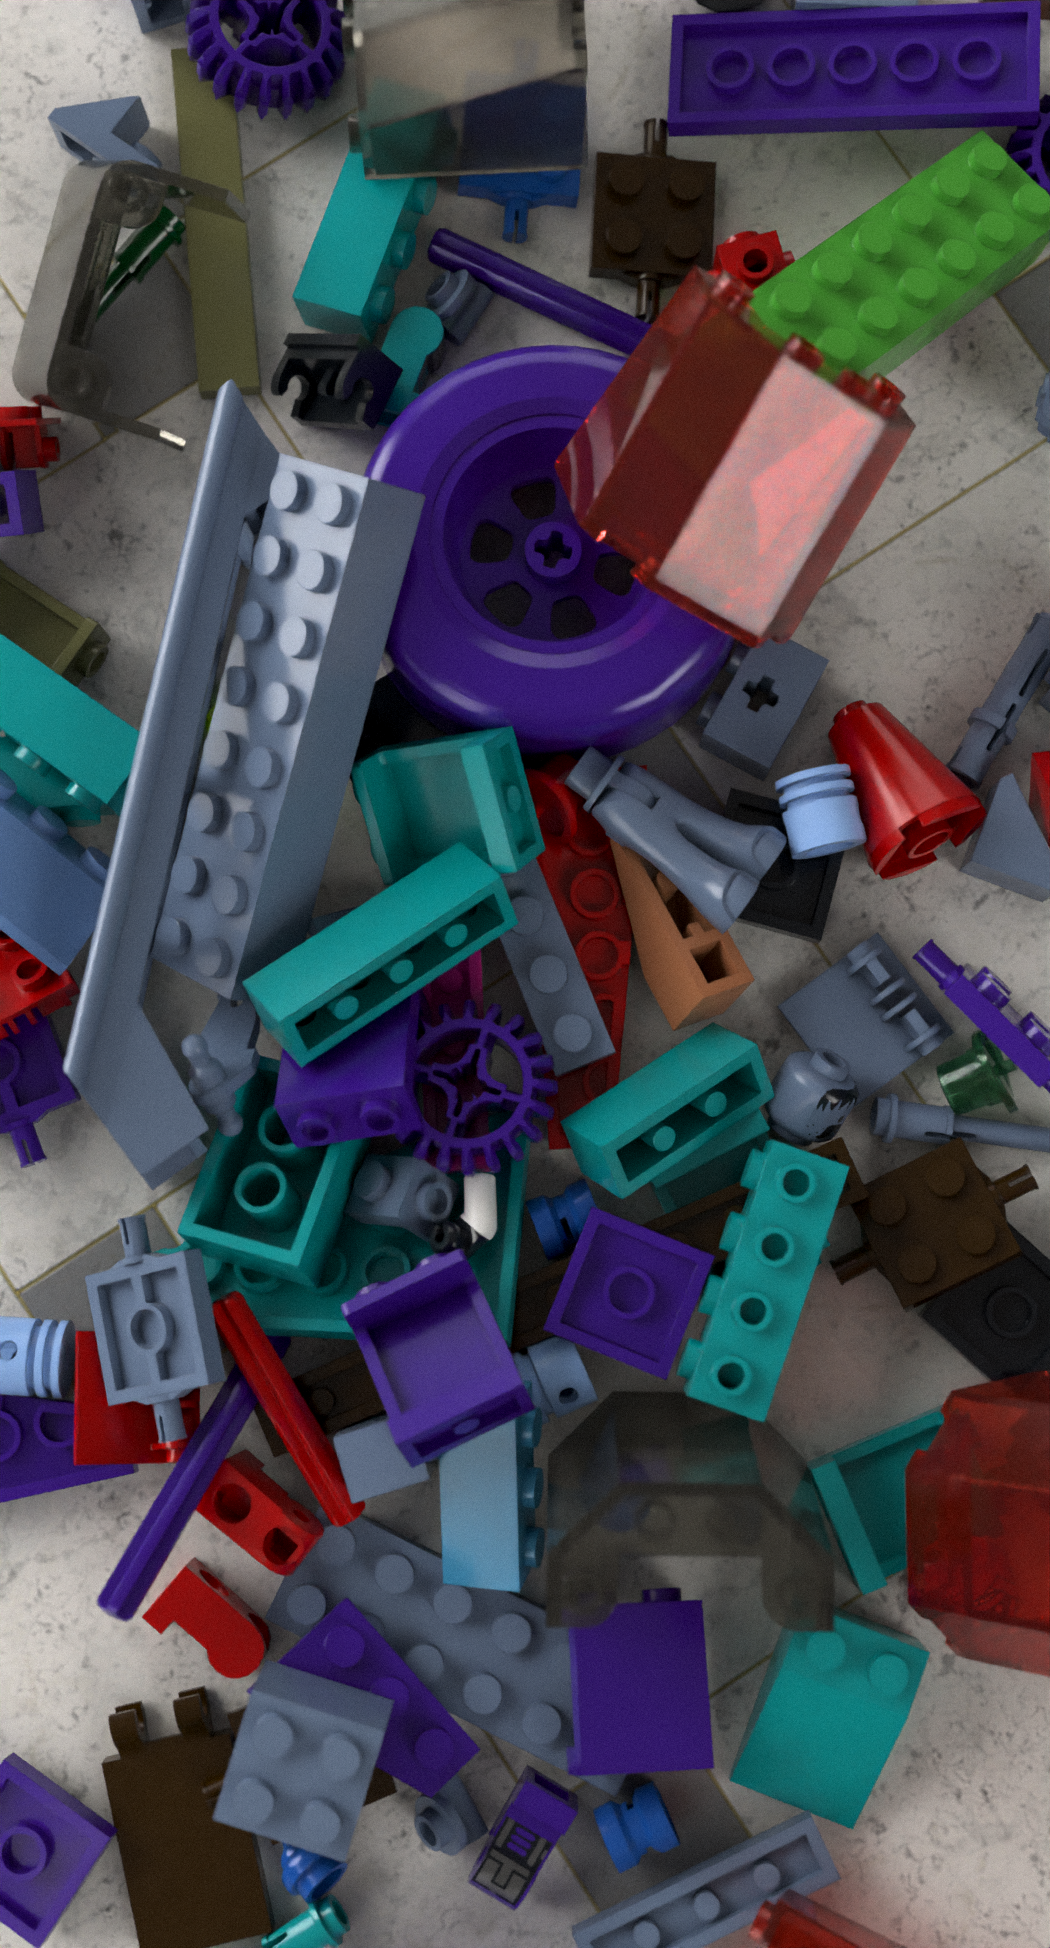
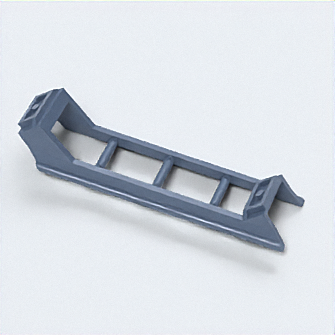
M232 379L223 384L217 392L63 1064V1070L152 1190L208 1151L199 1137L206 1133L209 1127L142 1009L154 960L151 957L155 942V933L160 922L171 880L172 867L177 856L241 565L248 570L251 569L254 548L258 542L270 495V485L275 476L280 456L243 401L242 394Z

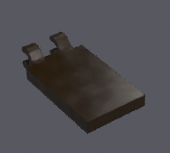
M205 1686L179 1691V1698L173 1700L175 1719L181 1732L179 1734L149 1740L142 1700L116 1706V1713L108 1716L111 1737L119 1754L106 1757L101 1764L114 1827L118 1829L116 1836L140 1948H208L271 1933L275 1925L257 1835L212 1820L216 1808H213L214 1810L211 1811L209 1810L206 1797L221 1790L205 1797L203 1794L201 1782L209 1781L227 1773L236 1743L231 1727L214 1731Z

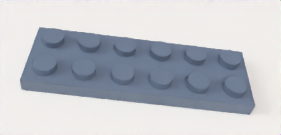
M319 1505L315 1516L323 1525L324 1534L292 1576L284 1577L264 1619L303 1637L347 1596L449 1713L568 1772L566 1747L575 1746L569 1629L568 1622H561V1614L517 1592L443 1584L442 1554L362 1514L347 1525L336 1527L331 1524L321 1505ZM627 1774L575 1777L617 1797Z

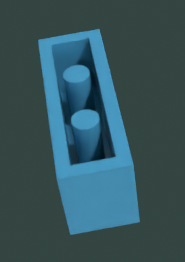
M523 1380L533 1401L532 1381ZM536 1407L535 1410L439 1455L443 1584L520 1593L531 1568L540 1567L544 1555L545 1532L543 1527H535V1508L537 1509L541 1503L544 1475L542 1468L534 1467V1448H537L542 1432V1410L540 1407Z

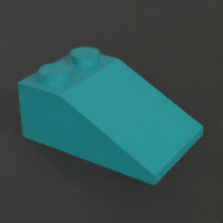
M795 1591L729 1774V1781L804 1811L809 1810L814 1815L853 1830L909 1716L930 1652L916 1637Z

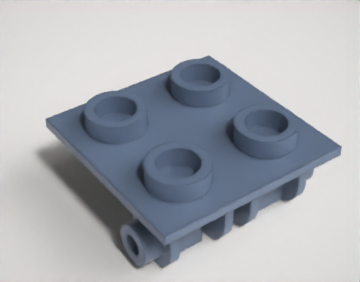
M878 932L847 953L845 957L777 1006L810 1052L815 1053L818 1048H826L839 1054L849 1063L851 1070L848 1074L856 1082L859 1091V1097L854 1107L921 1057L932 1052L954 1033Z

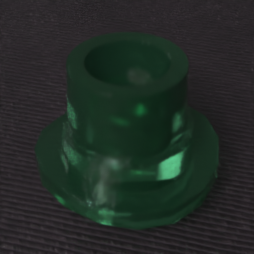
M980 1029L972 1034V1047L966 1049V1053L936 1066L937 1076L943 1093L957 1116L987 1105L992 1107L1002 1102L1010 1114L1019 1111L1008 1073L1017 1070L1016 1064L1010 1059L1004 1061L1002 1051Z

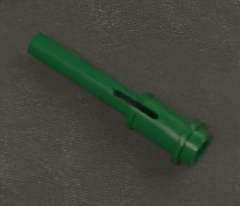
M158 202L153 209L146 207L142 211L145 219L120 248L111 254L110 258L114 262L112 267L37 352L53 369L56 370L132 281L141 284L146 274L172 244L177 247L182 244L183 240L180 235L186 230L185 225L165 205Z

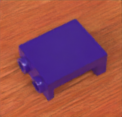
M422 988L302 1068L282 1047L274 1107L296 1147L323 1146L330 1143L386 1136L421 1128L422 1113L413 1095L417 1034L421 1033L418 1028V1016L424 1015L428 1018L430 1024L432 1023V1011Z
M457 1249L450 1253L433 1254L423 1259L414 1270L389 1282H376L364 1287L356 1294L354 1299L340 1306L345 1320L355 1334L389 1417V1420L386 1422L395 1445L411 1468L536 1409L478 1279L462 1249Z
M681 1588L642 1590V1602L618 1603L616 1590L579 1592L578 1605L561 1608V1622H568L575 1743V1746L566 1747L568 1775L595 1776L714 1769L702 1600H682Z

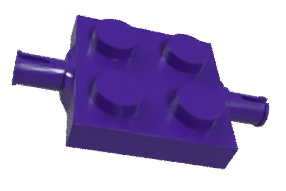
M930 939L912 958L939 983L938 987L942 991L945 989L944 994L1039 1088L1043 1086L1050 1093V1028L1032 1011L1023 1018L1009 1004L1011 1001L1009 995L1012 994V991L987 966H984L978 973L968 963L964 966L961 964L958 966L933 942V939Z
M37 1007L32 1010L38 1023L32 1026L26 1015L22 1014L15 1018L21 1032L15 1035L9 1025L5 1023L3 1025L9 1036L0 1040V1134H10L21 1163V1168L33 1166L35 1162L41 1163L47 1159L34 1124L41 1121L49 1112L82 1100L78 1089L63 1070L65 1053L50 1014L43 1017Z

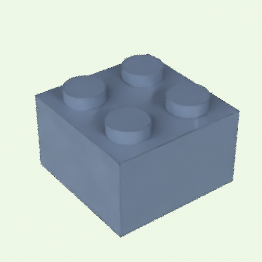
M266 1659L251 1690L212 1820L345 1862L394 1700Z

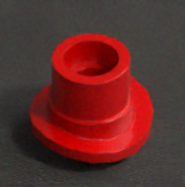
M567 754L552 756L538 770L524 769L542 837L560 845L569 843L574 838L577 831V809L586 800L564 784L571 771L579 762Z

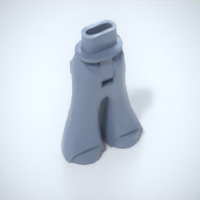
M590 746L571 771L564 784L587 800L582 808L587 813H592V816L606 831L607 836L622 847L626 846L652 863L686 896L712 926L721 934L725 933L753 897L760 883L759 881L784 848L787 837L773 826L748 825L718 815L691 801L654 774L633 763L626 762L618 771L625 760L624 757L619 755L615 762H613Z

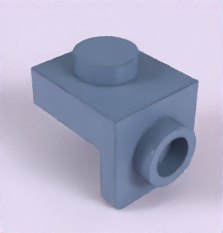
M366 1154L361 1169L355 1177L353 1189L343 1212L359 1223L405 1227L424 1241L429 1242L433 1228L437 1224L443 1226L448 1221L459 1191V1185L425 1160H418L415 1157Z

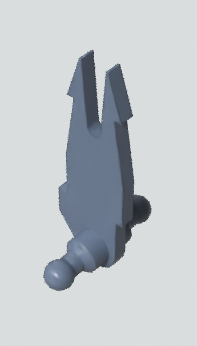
M218 994L219 1002L201 1035L190 1034L186 1036L182 1041L181 1049L192 1065L189 1069L191 1079L188 1090L194 1102L204 1106L207 1113L214 1114L218 1120L219 1131L225 1136L232 1137L239 1134L243 1128V1118L233 1107L236 1102L234 1092L255 1075L260 1060L255 1046L260 1033L261 1019L252 1001L243 1000L237 1006L238 1000H229Z

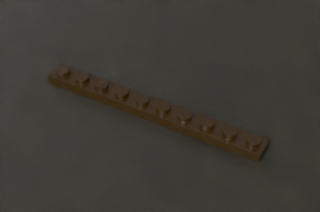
M842 1137L807 1151L849 1166L835 1211L869 1196ZM741 1181L648 1221L641 1226L714 1255L715 1257L712 1265L727 1258L728 1252L719 1249L721 1236L731 1211L739 1214L742 1213L750 1189L740 1186ZM572 1255L517 1279L511 1347H508L511 1354L554 1335L543 1330ZM361 1349L292 1378L325 1436L385 1410ZM258 1401L254 1411L273 1457L276 1458L289 1451Z

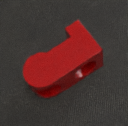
M244 1449L223 1461L196 1511L267 1569L278 1575L292 1576L323 1536V1525L310 1510L287 1496L289 1493L262 1471L265 1464L250 1451Z
M195 1557L183 1567L142 1616L160 1634L173 1622H176L207 1650L209 1663L217 1673L226 1678L239 1679L249 1676L259 1667L270 1649L271 1634L263 1618Z

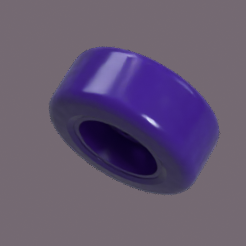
M541 345L498 352L472 361L429 386L403 410L377 445L363 477L426 495L381 663L388 676L409 703L422 716L446 734L455 735L512 726L522 763L543 765L552 756L567 754L579 761L590 746L606 757H611L647 742L675 724L695 706L711 687L724 667L735 643L752 589L757 544L754 509L747 482L723 500L633 408L652 369L626 357L579 346ZM552 483L556 490L553 513L538 519H527L512 500V492L524 487ZM592 492L602 495L622 514V519L618 524L599 534L589 533L575 519L583 499ZM484 523L492 524L513 538L512 549L506 560L478 563L471 559L472 541L479 525ZM551 551L562 553V559L558 560L555 568L544 566V560H548ZM624 555L635 559L637 563L636 575L628 594L622 596L615 595L595 582L593 578L594 571L599 559ZM509 584H515L520 587L532 600L522 622L515 627L506 626L484 605V601L489 594ZM579 599L595 619V628L574 637L564 639L555 637L551 630V615L554 605L566 600Z

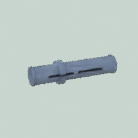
M1041 612V614H1035L1026 634L1006 664L983 706L974 708L968 717L967 723L970 727L956 752L945 765L970 789L980 788L982 780L1003 745H1010L1017 734L1015 725L1050 667L1049 613Z

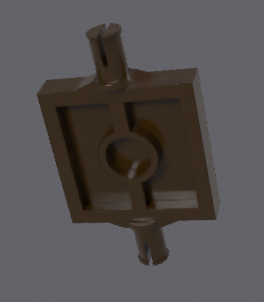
M656 118L648 119L643 123V153L630 155L597 152L593 172L589 278L619 280L632 287H637L635 317L645 322L648 314L649 324H656L661 320V289L676 285L706 287L705 274L707 271L712 270L716 162L677 159L667 155L668 126L667 121L661 118L657 130Z
M959 1137L864 1184L869 1196L850 1204L860 1222L861 1239L864 1245L835 1260H830V1265L841 1286L876 1268L891 1283L904 1311L908 1312L1022 1256V1251L1007 1224L1004 1204L1035 1189H1039V1186L1027 1164L992 1182L984 1172L976 1167L963 1140Z

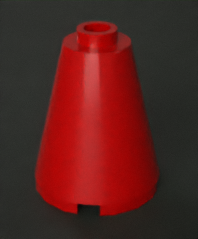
M858 700L846 705L833 717L834 725L828 733L829 743L836 764H847L850 766L851 775L846 779L854 782L855 789L850 795H855L858 799L860 818L864 824L867 841L862 846L868 865L876 876L879 873L882 879L891 880L927 867L938 860L933 850L940 847L948 839L957 848L981 826L987 814L979 797L881 703L873 702L866 704L864 700Z

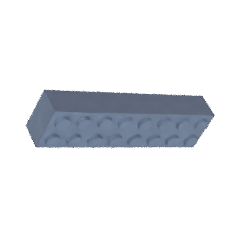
M280 453L275 476L270 485L267 507L258 542L254 548L249 577L241 608L237 614L232 643L225 670L220 680L215 709L208 736L204 742L197 779L187 808V817L176 860L172 867L171 880L160 922L156 929L155 942L151 957L229 1000L251 1001L242 982L305 942L426 496Z

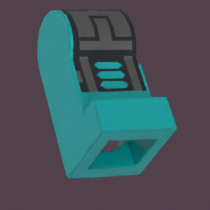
M414 306L405 308L396 315L391 323L381 351L401 367L403 372L377 422L378 425L389 428L403 410L425 390L429 375L438 370L445 360L446 345L442 322L435 312L426 307Z

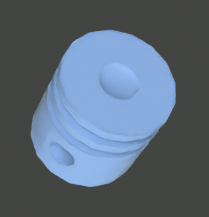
M832 764L793 773L775 782L776 793L783 794L778 799L780 808L787 809V811L782 813V819L786 827L792 859H808L834 854L859 846L867 841L864 824L860 818L857 796L850 795L855 789L854 782L846 779L851 775L849 765Z
M0 1316V1394L32 1396L36 1392L38 1397H48L51 1393L54 1398L66 1397L75 1366L76 1332L73 1321L62 1320L58 1324L56 1319H45L42 1323L40 1318Z
M553 1335L528 1346V1353L522 1355L520 1350L512 1353L523 1380L532 1381L533 1403L535 1407H540L542 1410V1425L550 1422L548 1415L555 1413L556 1417L559 1418L599 1400L574 1342Z

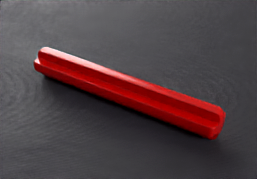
M235 1290L219 1297L211 1304L216 1330L331 1524L341 1527L354 1521L365 1509V1502L363 1500L351 1503L337 1454L242 1293Z

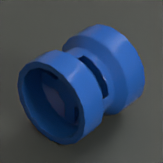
M585 1178L566 1185L563 1194L550 1198L540 1195L525 1201L548 1261L566 1254L569 1246L578 1242L591 1207L597 1208ZM566 1218L567 1221L561 1223L560 1219Z
M654 1781L636 1788L632 1796L633 1803L628 1805L627 1801L621 1804L609 1801L593 1809L604 1843L619 1873L639 1865L642 1855L648 1853L647 1848L650 1846L656 1851L665 1853L681 1845L674 1823Z

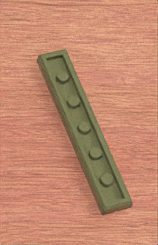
M187 48L171 49L199 393L202 400L216 399L219 388L232 379L242 396L262 394L239 118L233 105L234 97L227 95L216 100L212 91L213 81L199 82V76L196 73L197 62L189 60Z

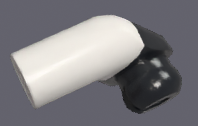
M475 1173L474 1177L465 1176L464 1213L453 1222L446 1221L443 1226L437 1224L433 1228L429 1243L434 1254L450 1253L454 1250L462 1249L467 1259H470L495 1235L497 1231L495 1176L488 1173Z

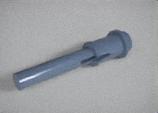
M888 1093L886 1098L875 1097L871 1107L870 1134L881 1136V1140L884 1143H891L893 1138L937 1143L943 1146L949 1143L950 1139L955 1140L961 1137L963 1141L1050 1153L1049 1127L954 1114L953 1106H936L898 1100V1095L895 1093Z

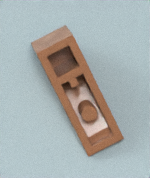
M610 839L643 975L672 1030L676 1031L723 1014L755 980L728 930L721 934L652 863L626 846L622 847L613 839Z

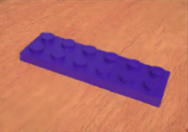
M1041 0L672 15L667 115L669 137L1037 126L1040 104Z

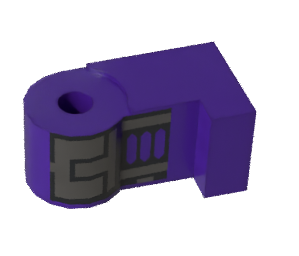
M526 1765L488 1832L490 1836L473 1865L468 1877V1883L510 1909L516 1910L531 1889L561 1835L564 1836L577 1816L578 1795L531 1766Z

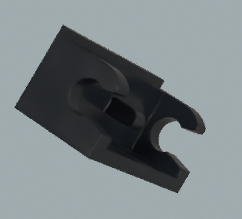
M288 333L283 343L287 349L272 377L271 393L274 396H282L288 390V384L292 377L296 376L300 380L301 393L294 401L291 417L303 426L374 430L403 369L361 334Z

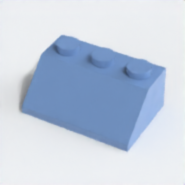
M0 769V930L60 976L94 932L110 858L95 847L89 846L86 849L67 834L68 827L57 814L44 806L39 805L35 808L16 793L17 786L15 782Z

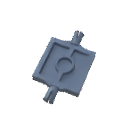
M146 1214L117 1220L120 1227L125 1259L118 1261L107 1271L85 1276L108 1406L130 1401L146 1405L153 1404L159 1435L158 1442L161 1444L188 1437L185 1432L179 1398L185 1397L196 1387L226 1381L201 1248L169 1255L159 1252L152 1253L145 1220Z

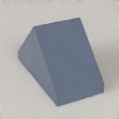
M1013 773L1000 778L988 791L983 804L987 816L981 826L972 834L959 872L1044 902L1050 899V850Z

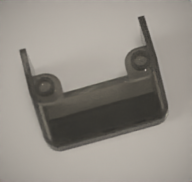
M85 160L79 162L67 172L62 182L13 363L12 379L14 386L25 400L37 406H42L58 413L183 452L185 439L161 428L106 411L112 389L111 375L106 364L98 356L87 351L121 227L138 229L153 222L162 209L164 199L248 224L251 212L229 189L139 161Z

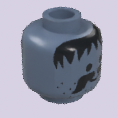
M818 1048L815 1053L803 1050L790 1053L771 1082L775 1097L764 1104L769 1114L768 1122L772 1129L786 1140L801 1146H809L812 1142L821 1143L832 1140L859 1097L856 1082L848 1074L851 1070L849 1063L839 1054L826 1048Z

